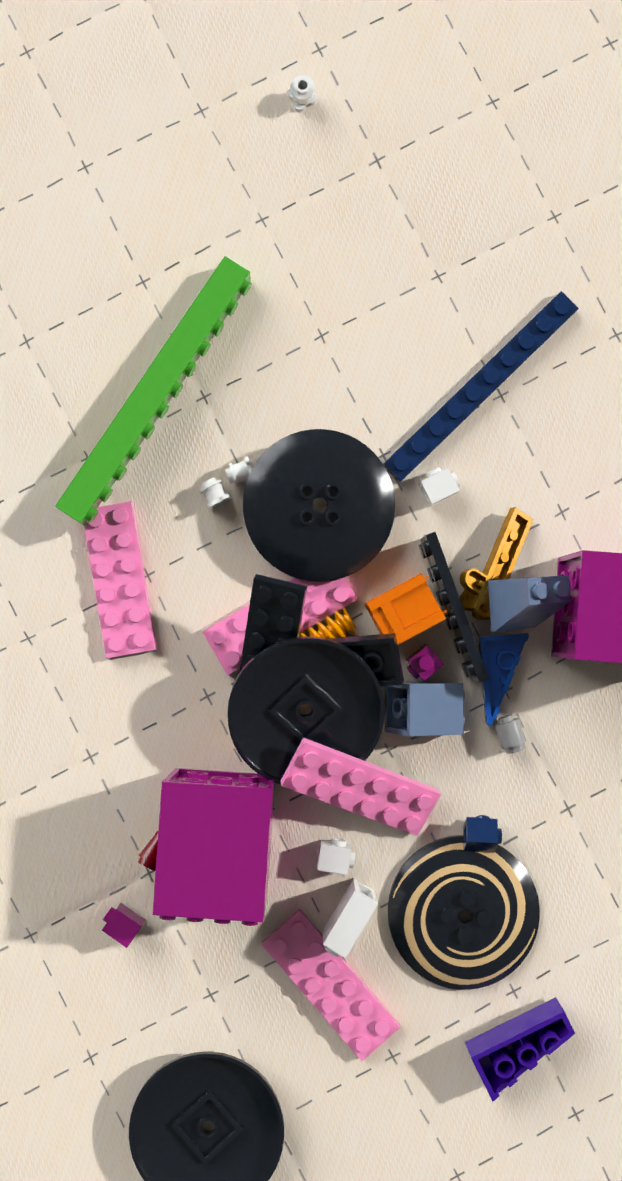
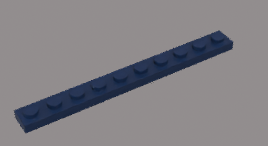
M562 291L556 295L383 464L384 467L401 483L579 308Z

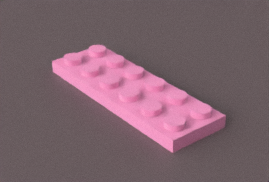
M133 502L98 507L97 517L92 523L88 522L84 528L106 658L157 650Z
M345 577L325 582H313L297 578L289 581L308 586L299 634L322 621L327 616L329 617L334 614L335 611H339L358 600ZM249 605L203 631L204 636L227 675L240 669Z
M306 738L302 739L281 779V786L416 836H418L441 796L437 788Z
M301 909L297 910L262 941L261 945L361 1061L400 1028L397 1020L341 955L335 957L325 950L323 934Z

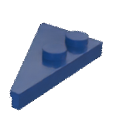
M529 633L479 637L480 655L489 679L482 681L486 725H492L495 718H497L500 710L499 707L505 693H507L514 675L513 672L519 663L525 642L529 638Z

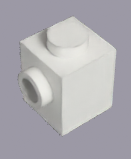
M440 467L426 474L428 478L419 483V487L429 507L460 491L458 488L460 482L454 472L451 473L448 468L443 471Z
M332 838L331 841L321 840L317 870L348 875V869L354 867L355 852H351V844H346L347 841L340 838Z

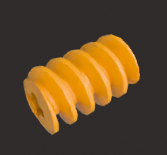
M344 607V615L338 611L334 612L336 620H332L328 616L326 617L327 626L318 622L319 631H315L311 627L309 628V637L325 639L349 637V632L357 636L358 633L356 625ZM301 633L302 637H308L304 633Z

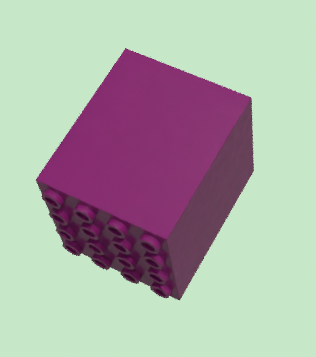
M581 550L558 557L557 576L569 575L571 602L554 613L551 657L622 663V553Z
M175 768L162 781L153 915L160 916L159 918L162 920H175L176 917H186L187 921L190 922L214 919V922L218 924H229L231 920L242 921L241 923L247 926L258 925V922L263 923L268 896L275 791L274 780H268L258 773Z

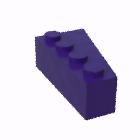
M555 997L466 1041L465 1044L493 1102L500 1096L499 1093L507 1086L512 1087L518 1082L517 1078L527 1069L531 1071L538 1065V1060L546 1054L550 1055L571 1038L575 1032L565 1011Z

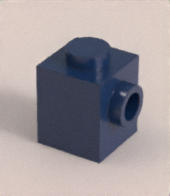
M485 815L467 817L463 825L464 851L494 853L497 845L502 843V829L498 828V820L491 819Z

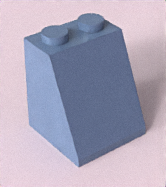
M569 575L488 581L491 632L535 628L571 602Z
M403 682V685L385 686V732L404 736L463 735L465 724L463 715V701L465 699L463 683Z

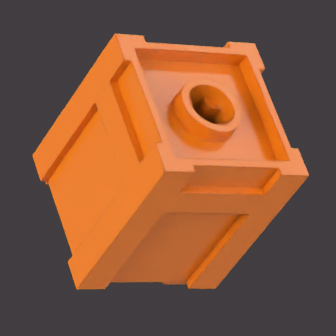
M422 573L364 603L379 633H395L397 645L446 619L444 614L447 613V610L443 611L440 609L426 583V579L429 576L423 577Z

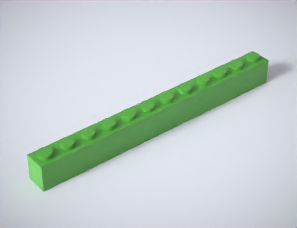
M224 256L55 505L56 508L83 526L95 520L99 512L97 508L102 501L106 502L113 492L111 487L116 480L120 481L127 471L125 467L130 459L134 460L141 450L139 446L144 439H149L155 430L153 425L158 418L162 419L169 409L168 403L172 397L176 398L183 388L182 382L186 376H192L197 367L195 363L200 356L204 357L211 346L209 342L213 336L217 337L221 333L225 325L223 323L228 315H233L238 307L237 301L240 296H245L252 285L250 271Z

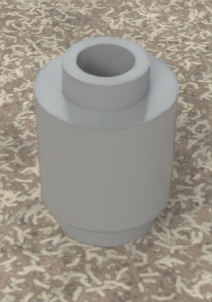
M512 714L498 718L499 723L494 726L502 749H505L507 754L524 750L526 748V738L519 718H513Z

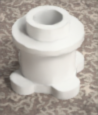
M300 75L292 80L288 95L289 98L293 99L296 110L303 111L306 106L314 105L317 102V95L314 94V81L310 77Z
M248 456L244 457L245 461L233 465L229 463L230 468L225 469L229 483L235 482L236 487L239 483L247 481L252 470Z
M215 478L202 483L203 488L199 491L200 494H204L209 503L207 507L210 510L231 499V496L226 494L221 485L222 480L216 481Z

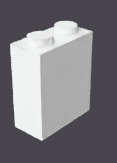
M353 878L322 930L323 945L326 946L325 950L335 957L339 955L344 958L347 957L378 905L376 893L373 889Z

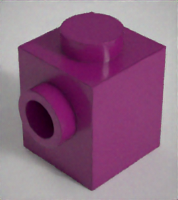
M426 644L406 659L409 664L406 668L415 679L419 677L423 681L444 665L430 646Z
M120 903L117 909L111 907L103 918L106 924L102 931L127 948L141 929L145 919Z

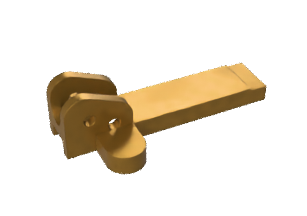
M516 507L509 509L483 573L477 569H465L460 574V584L464 591L459 598L464 611L472 612V616L477 620H490L488 581L510 579L534 520Z

